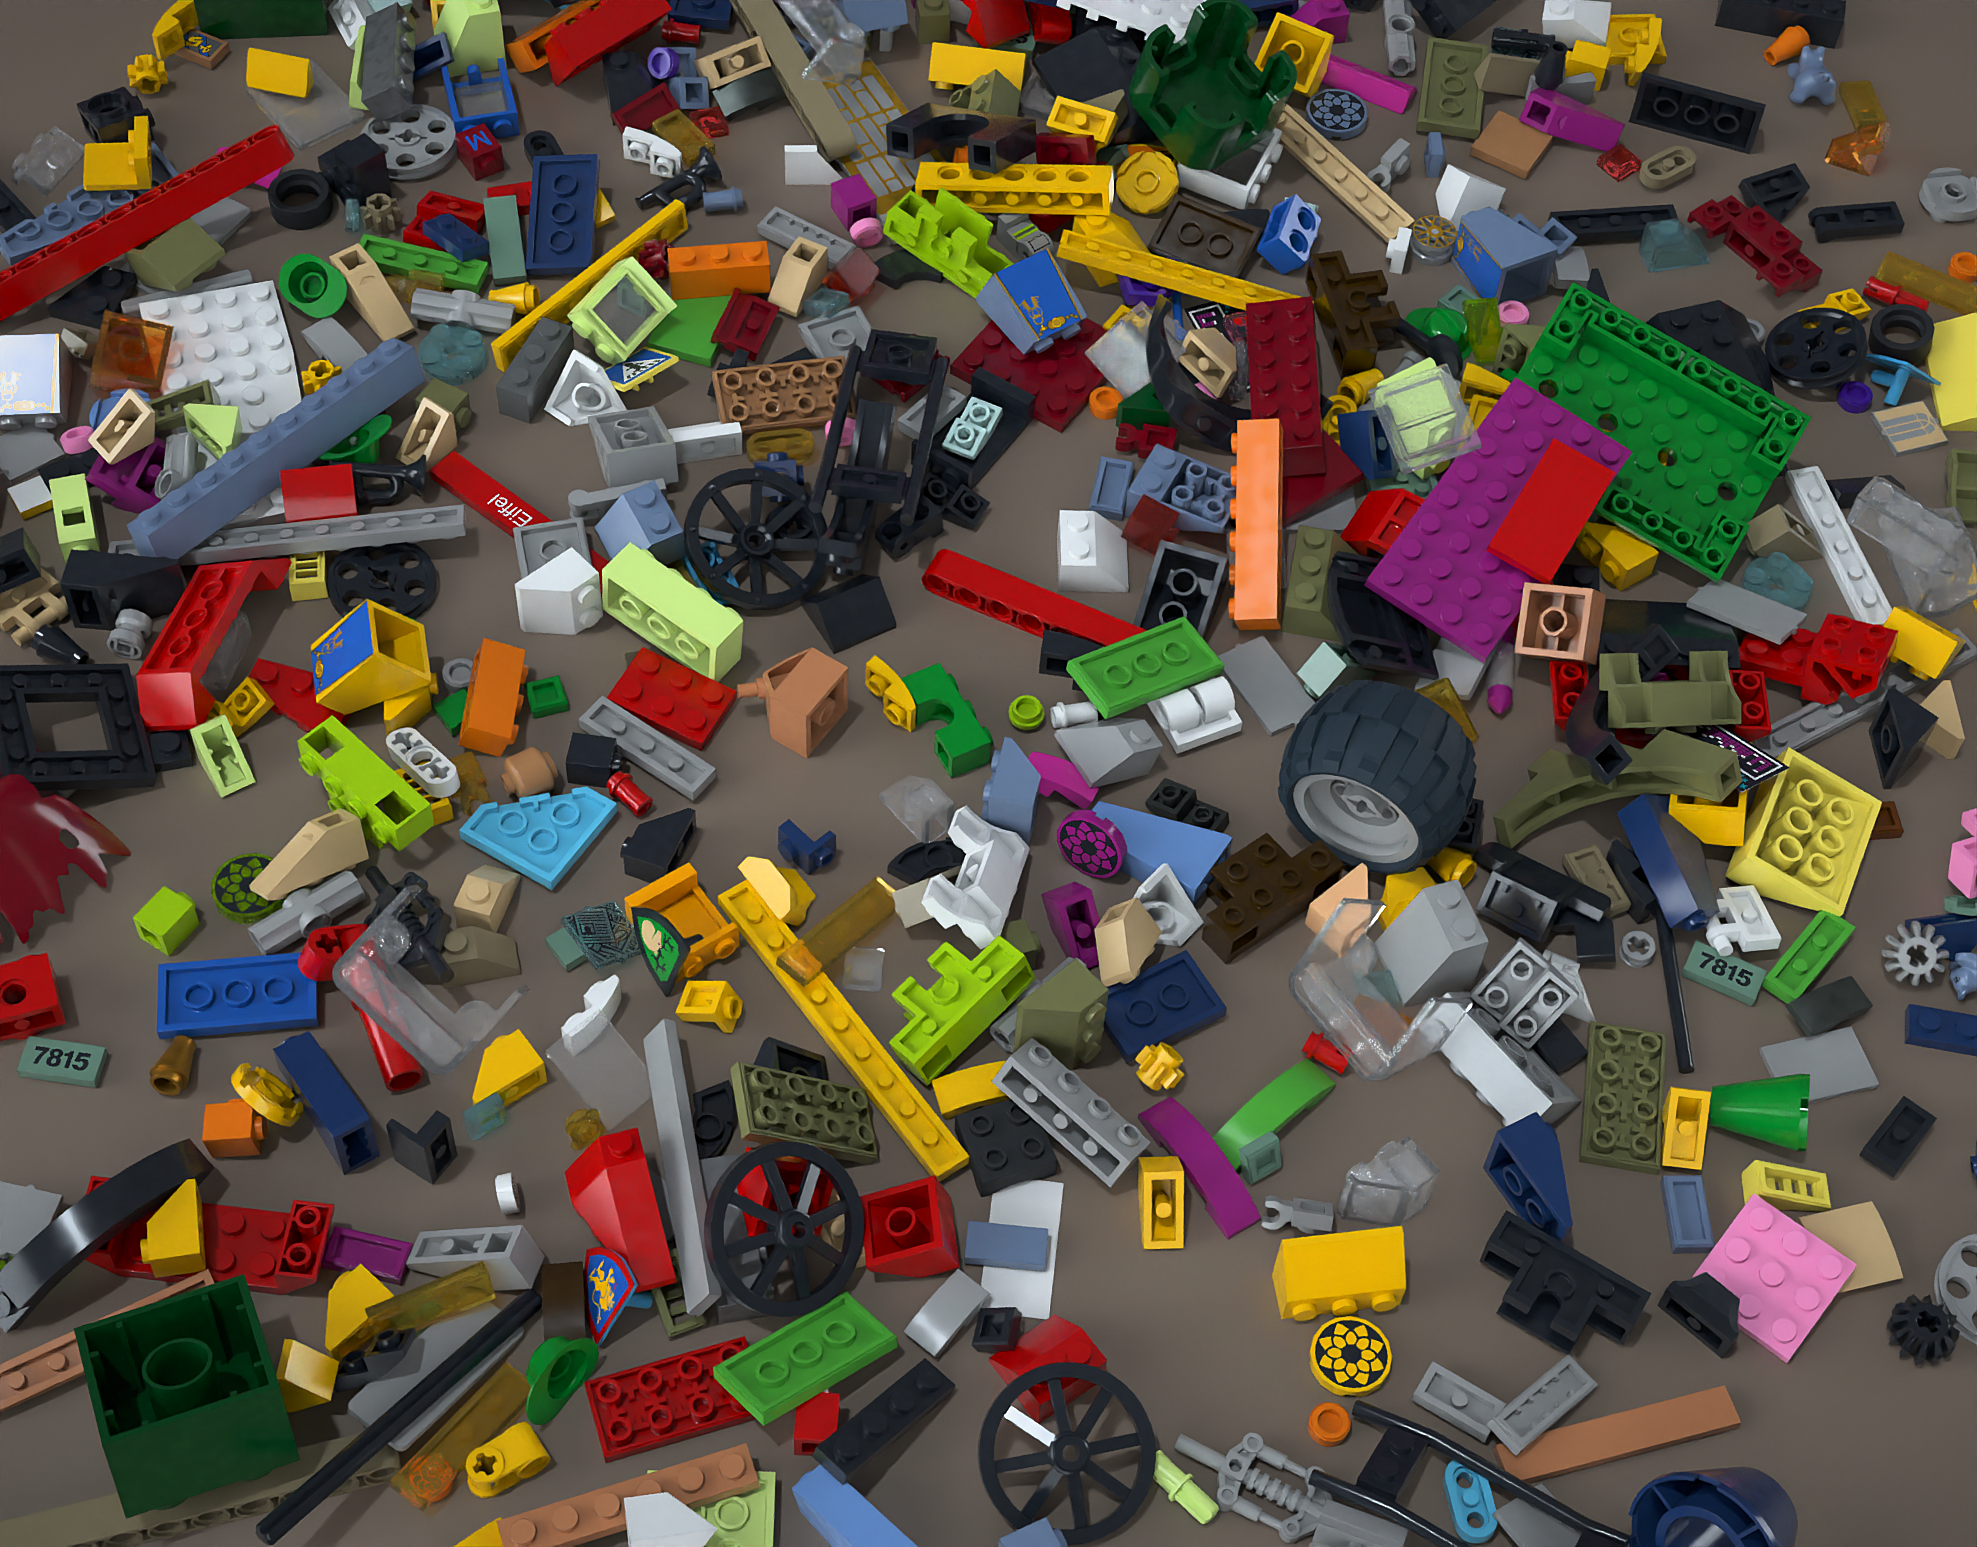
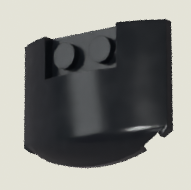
M1337 551L1332 558L1333 562L1328 570L1327 600L1334 629L1345 649L1364 668L1436 680L1439 677L1425 625L1364 586L1366 580L1382 559Z

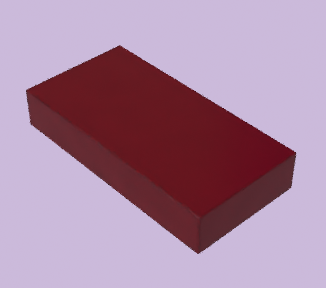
M663 82L615 111L610 116L623 135L626 126L646 132L679 112L681 108Z

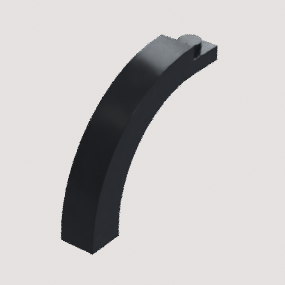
M1653 623L1629 647L1621 646L1615 653H1638L1641 682H1647L1668 664L1680 650L1662 626ZM1598 670L1585 686L1571 710L1566 725L1565 737L1568 747L1592 778L1607 786L1633 759L1615 738L1616 728H1608V691L1599 690Z
M188 1138L165 1147L104 1182L50 1223L0 1271V1327L5 1333L16 1330L48 1293L87 1257L130 1225L161 1208L187 1179L195 1178L197 1186L205 1180L214 1167L191 1139Z

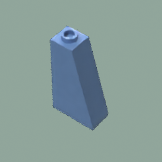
M1098 801L1092 809L1093 812L1097 813L1096 817H1099L1101 820L1109 819L1123 834L1127 845V855L1124 857L1125 862L1119 869L1120 871L1144 883L1163 863H1166L1171 868L1193 906L1196 905L1206 891L1207 886L1214 879L1210 874V870L1229 858L1233 837L1227 834Z
M822 1465L817 1466L813 1471L805 1473L798 1483L792 1487L799 1511L832 1547H918L848 1482L842 1485Z

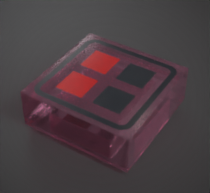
M1246 311L1224 316L1223 325L1235 347L1247 345Z

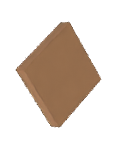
M1498 110L1471 146L1469 155L1526 179L1552 144L1554 136Z

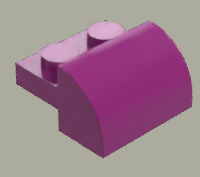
M155 436L152 444L115 464H109L99 453L85 480L114 497L111 505L124 511L140 514L144 510L152 508L160 501V498L155 495L154 486L159 473L164 469L166 442Z

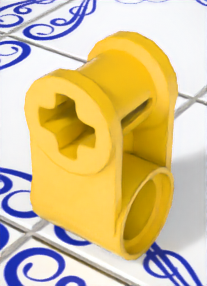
M528 1422L518 1423L495 1439L474 1449L466 1459L469 1489L475 1496L489 1499L495 1497L521 1480L539 1473L547 1466L551 1457ZM485 1469L486 1472L489 1473L490 1475L487 1476L484 1471H480V1470Z

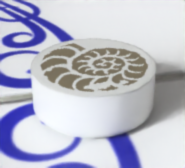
M513 1173L497 1175L495 1185L502 1213L508 1215L520 1212L519 1194Z

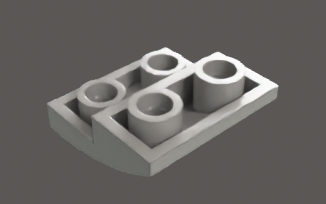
M1521 937L1470 992L1472 999L1499 1020L1498 1026L1528 1050L1579 995L1576 988Z

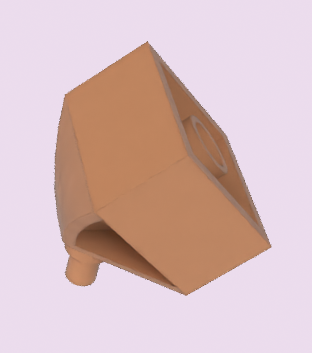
M1524 582L1514 653L1528 658L1582 662L1596 665L1606 594L1589 588Z
M811 647L771 667L764 672L762 677L755 678V682L737 684L738 697L742 699L757 696L758 700L765 699L771 739L807 759L848 710V667Z

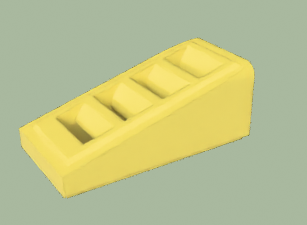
M317 551L307 555L301 553L289 554V560L292 562L289 567V589L292 601L328 598L326 551ZM317 558L315 560L298 561L299 559ZM317 567V568H312V569H302V570H298V569H300V568ZM307 576H317V577H310V578H299V577H307Z
M1754 1160L1742 1172L1741 1178L1745 1205L1751 1196L1756 1194L1778 1210L1825 1212L1831 1209L1826 1173L1760 1160ZM1775 1182L1778 1183L1779 1190H1776ZM1791 1183H1794L1795 1193L1792 1192ZM1806 1184L1811 1185L1812 1197L1807 1195Z

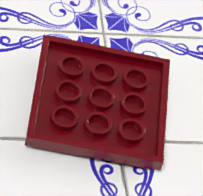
M1086 318L1080 325L1081 331L1067 340H1064L1061 336L1053 340L1054 344L1041 353L1033 350L1023 355L997 324L991 320L950 365V374L971 385L972 374L981 367L1036 396L1034 419L1062 433L1089 402L1091 392L1098 387H1102L1133 352L1134 342L1131 341L1128 344L1118 335L1108 332L1103 326Z

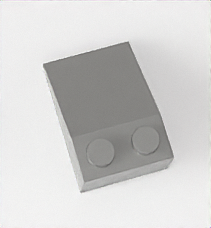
M654 406L588 416V424L608 487H620L644 480L660 478L664 479L665 486H668L669 483L679 482L675 442Z

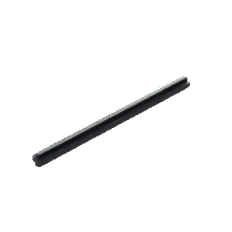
M532 1288L524 1290L256 1525L257 1537L267 1546L274 1545L542 1308L541 1295Z

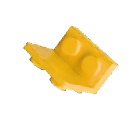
M134 116V130H128L129 142L85 144L83 173L85 191L151 189L152 142L148 116Z

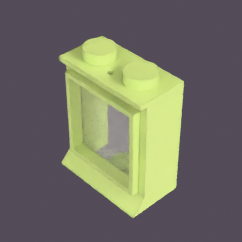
M632 256L618 261L571 310L567 317L573 322V329L581 337L587 338L596 347V354L603 361L613 365L626 361L635 348L677 305Z

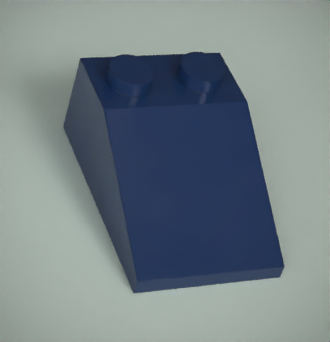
M1536 1111L1497 1131L1483 1169L1519 1218L1565 1243L1573 1226L1560 1143L1554 1128L1548 1122H1544Z

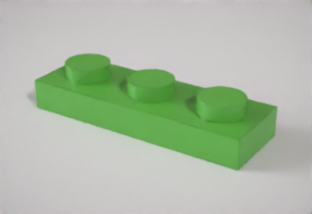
M1820 910L1764 978L1761 986L1787 1004L1803 996L1851 937L1856 927L1839 916Z

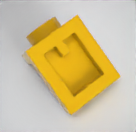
M687 981L675 1013L681 1021L715 1022L723 1033H732L737 1019L741 1015L743 1001L727 981Z

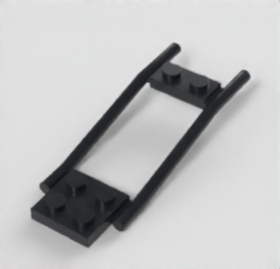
M871 329L865 351H862L861 347L857 345L850 347L843 369L820 469L808 506L812 513H820L822 511L827 491L832 490L831 495L843 496L848 499L860 498L885 504H901L902 500H904L900 522L905 526L913 524L949 366V361L945 357H939L934 360L937 349L936 337ZM857 372H860L862 377H870L878 381H900L909 385H927L928 381H931L910 477H907L905 472L839 463L837 468L834 467Z
M1360 1400L1355 1402L1352 1415L1387 1430L1358 1476L1356 1485L1317 1469L1312 1471L1308 1482L1313 1487L1388 1517L1438 1547H1472L1397 1503L1426 1455L1429 1446L1580 1532L1581 1536L1575 1547H1627L1631 1535L1589 1519L1437 1431Z

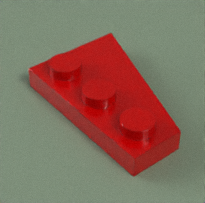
M258 658L248 676L256 680L275 703L270 708L271 711L278 715L283 714L297 723V727L306 733H309L332 715L345 726L351 713L347 715L316 703L313 672Z

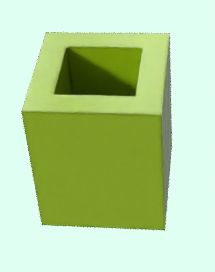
M163 886L133 917L139 937L167 956H170L200 925L195 911V902L184 892L179 891L175 893L166 886Z

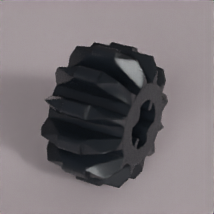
M1913 1294L1904 1303L1900 1302L1895 1305L1891 1311L1892 1315L1887 1321L1886 1329L1892 1332V1335L1889 1337V1344L1901 1346L1900 1358L1910 1354L1914 1358L1915 1365L1922 1364L1926 1359L1933 1366L1942 1357L1950 1356L1955 1349L1954 1343L1958 1340L1960 1331L1953 1327L1957 1322V1315H1947L1944 1312L1946 1310V1302L1936 1306L1933 1304L1930 1294L1924 1296L1921 1301Z

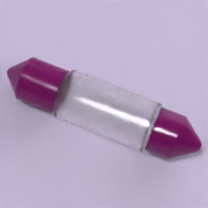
M1511 625L1503 635L1487 666V704L1497 714H1502L1512 706L1513 694L1515 692V630Z

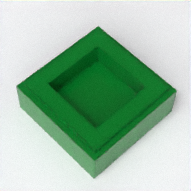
M559 675L524 683V691L533 719L569 711Z

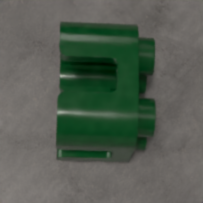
M1206 0L1198 5L1193 12L1185 35L1175 44L1173 42L1176 35L1167 24L1151 32L1146 40L1129 85V98L1135 110L1173 157L1182 165L1191 169H1213L1272 134L1297 82L1295 64L1285 51L1280 50L1271 55L1262 72L1249 58L1247 49L1258 26V20L1249 7L1239 0Z

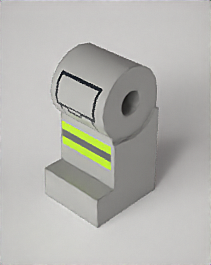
M1004 213L998 216L997 240L1018 261H1022L1049 248L1054 257L1055 248L1052 240L1028 219V214Z

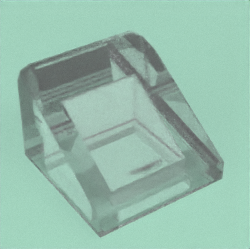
M847 946L843 988L873 992L880 991L885 950L881 948Z

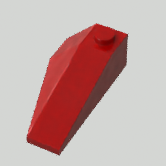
M638 1127L598 1137L564 1172L574 1210L579 1217H583L598 1242L600 1241L605 1248L616 1251L625 1259L638 1284L635 1290L636 1293L677 1283Z

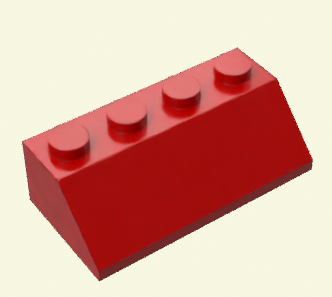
M601 0L599 2L601 7L592 11L588 7L574 17L576 22L568 26L565 21L550 31L552 37L545 44L551 76L555 86L561 85L601 61V54L614 53L651 31L672 10L666 0Z

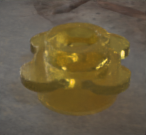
M579 1109L567 1118L564 1126L565 1133L571 1137L570 1146L574 1150L583 1149L585 1145L592 1144L598 1137L604 1134L606 1127L603 1123H600L599 1117L601 1114L597 1109Z

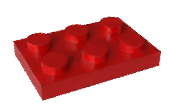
M642 647L611 690L607 699L655 730L702 751L736 701L737 691Z

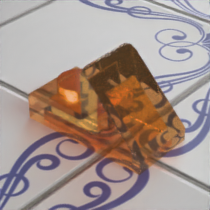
M1885 120L1834 138L1830 143L1825 161L1827 164L1870 176L1877 160L1876 154L1886 149L1893 129L1888 121Z

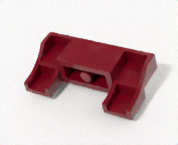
M1730 195L1718 203L1711 199L1689 213L1687 221L1690 224L1696 221L1707 230L1706 237L1709 240L1717 235L1726 233L1723 243L1757 271L1756 279L1758 281L1764 278L1777 289L1775 295L1778 298L1793 290L1806 292L1818 284L1823 270L1800 252L1803 242L1759 205L1748 209L1734 196Z

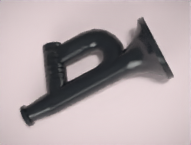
M705 146L700 147L699 156L694 165L649 190L641 197H636V204L640 209H643L644 206L657 201L666 207L675 200L669 194L683 186L691 185L693 190L677 199L684 203L686 211L687 208L698 203L703 198V192H706V184L703 178H710L717 182L722 180V174L715 158Z
M422 454L418 460L404 466L329 461V465L352 464L357 506L367 503L387 504L394 502L403 493L404 481L412 485L419 495L424 494L426 455ZM363 476L385 478L389 480L390 487L387 490L365 489L362 478Z

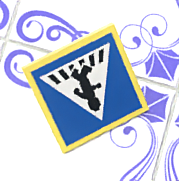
M645 346L629 355L626 361L613 364L604 371L615 389L623 392L629 389L639 391L638 384L643 381L653 383L654 375L677 363L679 358L678 356Z

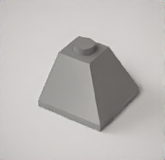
M1112 717L1059 729L1054 733L1055 738L1089 788L1148 775L1163 748L1162 743L1145 719Z

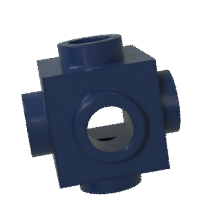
M788 452L767 453V459L753 460L754 468L776 473L782 472L785 474V477L791 479L799 486H804L803 465H796V459L788 457ZM763 486L762 497L770 496V502L791 501L782 493Z

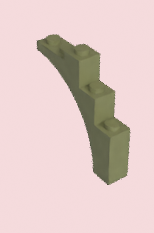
M1663 729L1642 750L1620 743L1633 761L1606 786L1593 779L1577 757L1549 748L1527 769L1530 782L1493 815L1499 842L1506 847L1513 848L1531 832L1551 820L1578 808L1608 799L1644 793L1696 796L1721 803L1743 781L1737 752Z

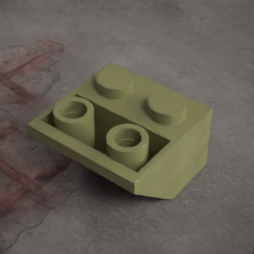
M995 69L985 76H979L966 88L955 91L949 99V106L1017 117L1021 91Z
M191 218L182 221L124 253L142 285L176 292L190 287L195 277L216 267L217 261L226 254L225 250Z
M1509 323L1504 326L1492 372L1499 376L1508 367L1518 374L1546 326ZM1539 386V392L1547 398L1556 396L1551 386Z

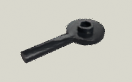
M1403 318L1400 319L1399 327H1393L1427 351L1428 358L1431 357L1435 361L1438 370L1453 378L1461 374L1463 358L1458 346L1449 336L1437 334L1430 338Z

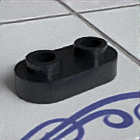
M537 130L530 132L524 138V152L532 168L534 156L564 155L555 137L550 132Z

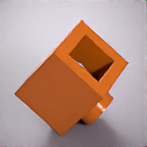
M231 1099L227 1103L205 1104L202 1142L212 1158L261 1154V1141L266 1139L268 1135V1123L265 1116L253 1109L244 1099Z

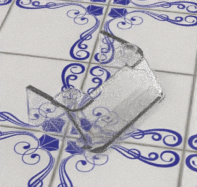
M776 0L817 52L816 56L801 73V76L808 80L853 85L862 73L866 45L862 29L849 20L834 0Z
M415 884L405 887L338 959L333 967L332 976L335 985L421 1065L434 1074H446L454 1070L488 1037L531 989L526 984L518 988L497 1011L489 1003L482 1000L467 1002L455 1014L398 963L408 951L411 938L407 928L396 917L422 890Z
M1343 898L1291 971L1289 989L1296 1001L1361 1078L1366 1081H1385L1438 1051L1472 1007L1473 1002L1469 998L1430 997L1409 1026L1367 978L1376 965L1377 950L1366 933L1386 905L1380 900Z

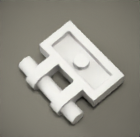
M1755 886L1719 888L1716 899L1720 912L1709 918V923L1705 926L1707 929L1706 938L1711 947L1716 948L1720 956L1730 955L1733 952L1730 942L1736 941L1743 952L1778 949L1782 938ZM1725 917L1728 924H1721L1718 918Z

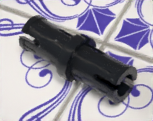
M1494 28L1491 48L1518 50V53L1525 54L1526 51L1546 53L1550 43L1555 41V35L1530 33L1528 29L1523 28L1521 31ZM1510 39L1535 41L1536 43L1510 41Z

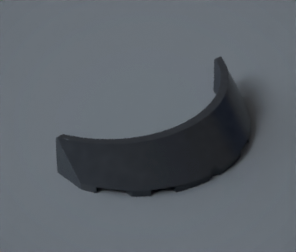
M1159 294L1146 338L1147 366L1155 393L1171 418L1188 434L1198 436L1207 445L1232 452L1231 435L1232 433H1237V420H1251V410L1234 407L1210 397L1194 385L1184 374L1171 352L1164 328V318L1173 303ZM1320 393L1323 421L1333 402Z

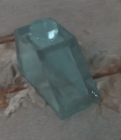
M1677 218L1646 223L1638 251L1649 273L1709 264L1710 258L1699 236Z

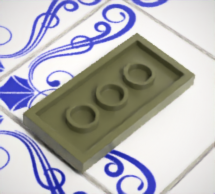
M1428 37L1416 130L1441 132V134L1472 139L1478 138L1484 91L1479 89L1474 72L1488 56L1489 45Z

